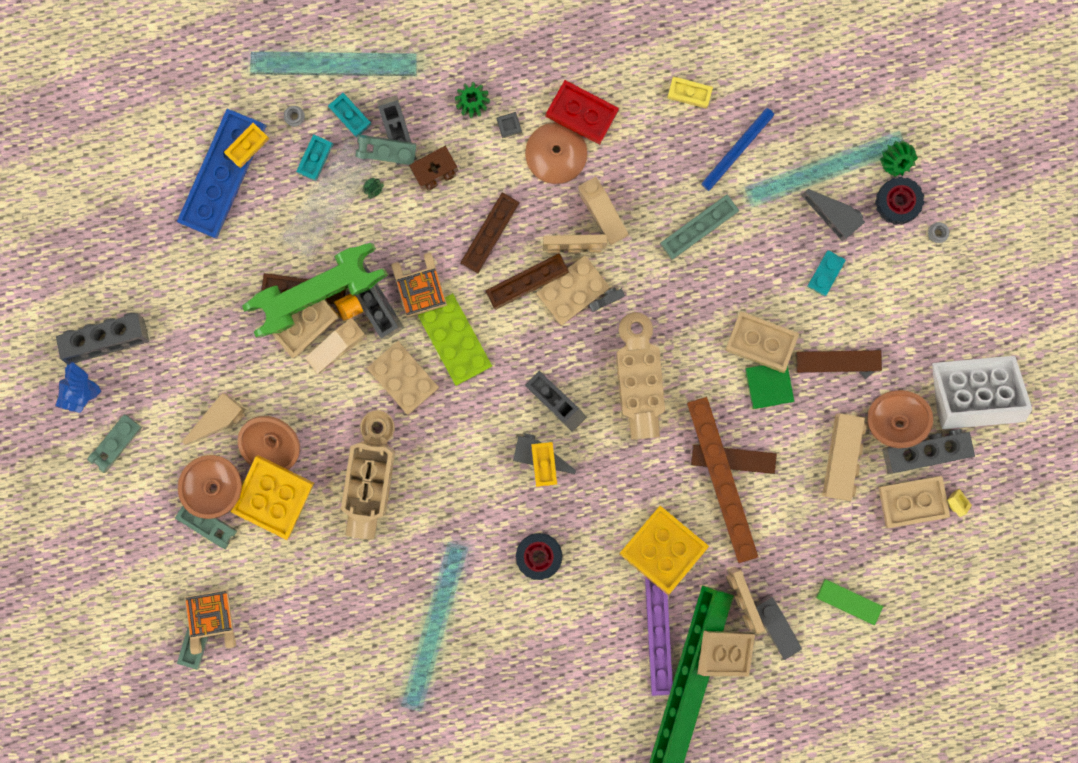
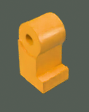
M348 294L334 302L343 321L349 320L363 312L362 306L355 295Z

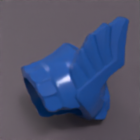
M71 362L70 365L67 364V367H65V379L59 381V393L55 406L64 410L81 413L88 401L96 398L102 391L95 382L88 379L86 371L74 362Z

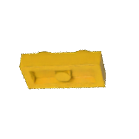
M252 123L224 153L241 169L270 138Z
M553 442L531 444L536 487L557 485Z

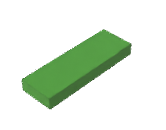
M826 579L823 580L816 596L817 599L874 626L883 609L882 605Z

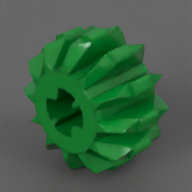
M472 82L471 87L468 88V85L464 83V90L458 89L457 93L459 96H455V102H458L456 108L457 110L462 109L461 114L463 116L469 112V117L472 119L473 113L476 112L477 116L480 117V109L485 112L488 110L486 105L490 104V99L486 97L489 93L487 90L482 91L483 85L481 84L476 88L475 82ZM476 97V102L472 101L469 103L468 98L473 99Z
M904 140L900 143L895 141L892 146L887 145L888 149L886 151H882L883 156L880 158L883 169L894 177L897 175L903 176L906 171L910 172L912 166H916L915 160L918 157L915 148Z

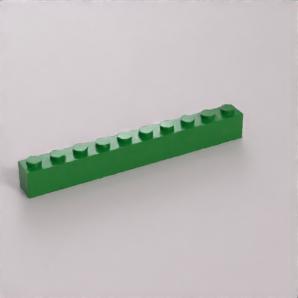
M703 585L701 587L649 763L685 762L710 676L697 674L704 631L724 630L734 597L730 593Z

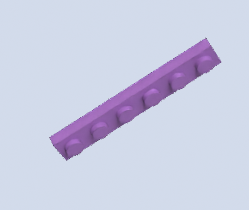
M645 577L651 695H669L673 682L668 595Z

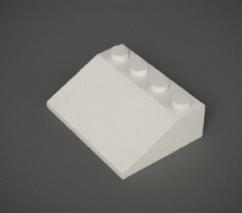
M1015 356L932 363L936 407L942 429L1026 422L1032 411V406Z

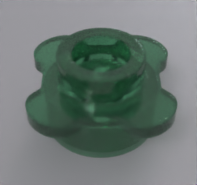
M370 178L363 185L364 193L368 194L369 199H372L382 192L384 184L380 183L379 178Z

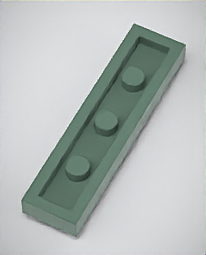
M727 194L663 240L660 245L670 259L673 260L740 210Z

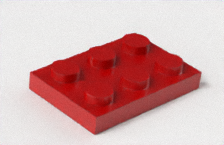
M564 80L545 117L600 145L620 108Z

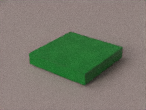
M764 365L745 368L752 409L795 402L788 365L785 373Z

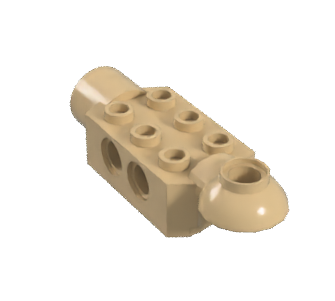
M632 312L624 316L619 323L620 337L626 343L623 348L616 352L621 416L629 419L631 440L660 437L658 415L665 412L660 349L649 343L653 335V325L648 316L640 312ZM632 324H639L642 327V332L634 334L631 331Z
M381 410L371 411L362 418L360 432L364 441L350 446L341 510L348 515L345 535L358 539H375L377 520L384 516L387 510L396 452L387 445V442L392 438L395 426L392 417ZM376 421L381 422L383 425L381 433H376L373 430V424Z

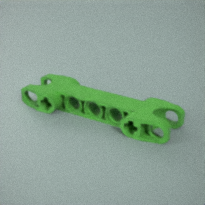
M367 243L338 253L334 256L338 266L283 293L280 292L278 286H272L257 293L252 299L242 305L244 312L254 311L259 308L265 312L266 321L264 325L254 331L255 337L261 338L270 334L281 333L293 327L295 323L292 315L349 288L352 296L373 288L379 281L388 276L386 270L380 269L367 273L363 267L365 257L376 250L374 244Z

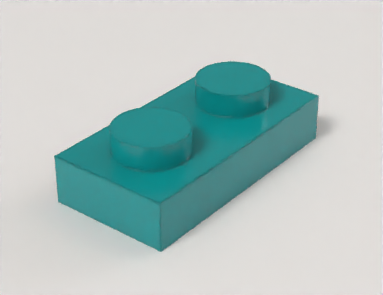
M344 93L328 105L329 109L356 138L372 125Z
M313 134L296 172L316 182L333 147V143Z
M827 250L807 287L825 297L846 260Z

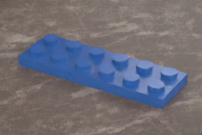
M228 108L226 109L178 217L177 222L212 238H218L253 159L252 156L240 169L224 151L252 123L264 132L267 127L264 123Z

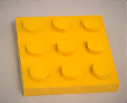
M257 455L242 485L240 498L231 510V513L288 540L315 483Z
M659 506L619 555L669 596L709 548V545L663 507Z

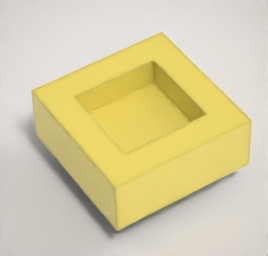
M960 489L955 490L947 500L950 509L956 512L959 518L966 515L972 506Z

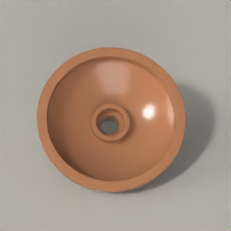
M548 123L535 130L528 139L525 150L526 162L531 172L538 179L550 184H563L573 180L583 170L587 160V146L580 134L558 123ZM553 148H560V152L554 153Z
M904 390L890 391L879 396L871 404L867 418L868 427L872 435L884 445L893 448H908L921 443L927 438L933 426V413L929 404L921 396ZM902 424L903 427L899 428L896 425Z
M271 416L254 417L243 425L238 434L239 451L250 466L255 457L259 455L289 470L299 458L300 443L296 433L287 423Z
M205 455L191 461L182 471L178 481V495L184 508L192 515L204 519L218 518L231 511L237 504L242 490L241 476L237 468L229 460L216 455ZM216 484L217 490L212 492L211 486Z

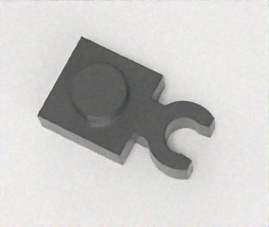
M614 287L604 292L605 297L589 304L592 313L625 297L622 288L616 290Z

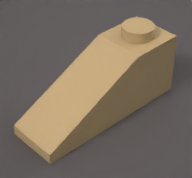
M597 177L579 185L578 190L582 201L602 233L607 234V241L610 246L629 236Z
M350 318L309 353L305 359L315 372L319 374L365 339L367 335L353 318Z
M222 393L184 438L182 443L184 445H191L234 424L238 425L245 417L243 413L246 409L228 394Z

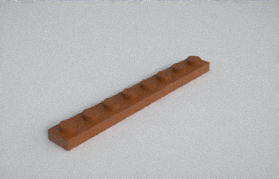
M706 396L687 402L738 564L758 558L759 556L708 398Z

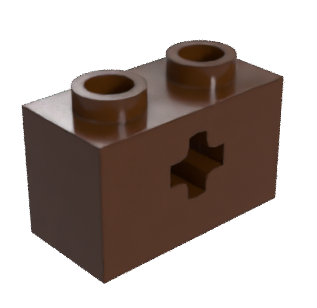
M446 145L409 165L422 191L425 189L430 191L436 188L438 182L443 179L445 181L451 180L456 176V172H458V167ZM433 166L438 168V173L435 174L431 168Z

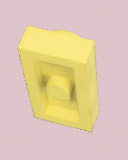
M673 76L667 98L707 109L713 87Z

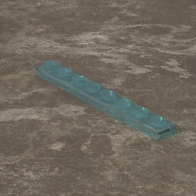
M251 52L250 72L255 75L417 76V54Z
M897 131L745 187L744 189L751 208L880 161V158L883 156L882 151L888 149L887 145L892 146L895 141L900 143L903 140L901 132Z
M452 542L447 544L401 707L422 712L469 547Z

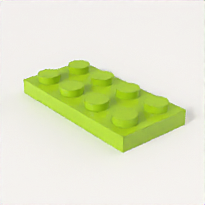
M452 293L445 297L447 306L418 314V317L455 386H458L493 366Z

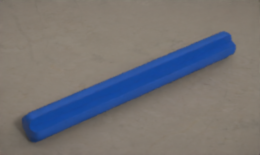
M766 108L705 178L701 185L706 190L710 191L773 118L774 112L771 109Z

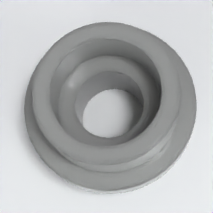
M290 106L285 110L284 120L289 126L297 127L304 122L305 114L300 107ZM293 113L298 114V118L296 120L291 119V115Z
M934 223L928 229V237L934 243H942L948 239L949 229L944 223ZM936 229L941 231L940 237L935 235Z

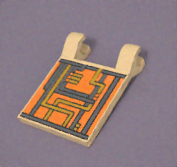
M431 252L423 255L427 269L403 275L399 262L391 265L407 318L447 306Z
M228 590L185 597L191 654L202 653L200 638L224 634L226 648L236 647Z

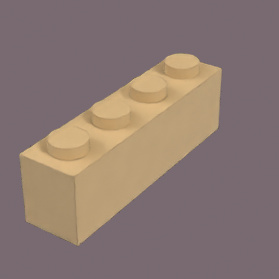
M841 413L835 414L822 493L823 497L851 501L852 497H855L856 485H854L855 477L859 475L860 465L857 464L858 457L863 452L861 439L862 435H865L867 424L864 423V417Z

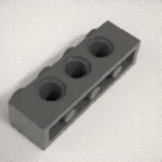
M363 261V267L367 273H371ZM378 284L363 293L355 295L381 339H389L405 328Z
M127 313L124 317L118 319L110 318L104 320V323L88 324L79 330L64 331L63 334L56 336L60 360L70 365L71 362L78 363L148 343L149 337L145 320L138 313ZM126 328V331L120 335V331ZM103 334H106V335H105V338H104L103 340L99 341V340H100V337H101ZM85 339V343L79 347L80 342Z
M962 429L949 431L947 436H942L941 433L928 435L929 439L908 448L888 446V448L882 449L887 473L893 474L975 457L970 432H962ZM947 441L952 445L949 452L945 450V443ZM926 445L931 447V454L929 456H926L924 453ZM906 449L911 452V458L908 461L903 456Z

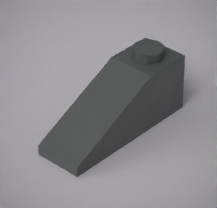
M394 95L378 100V108L388 139L411 142L398 96Z
M807 189L801 195L841 241L847 239L865 223L861 212L853 209L852 206Z
M540 371L525 384L571 432L587 418L580 408Z
M523 433V437L518 436L513 461L534 465L531 444L542 442L535 440V435ZM554 453L557 471L571 474L576 473L573 467Z
M767 595L754 603L765 630L784 660L802 650L790 625L772 596Z

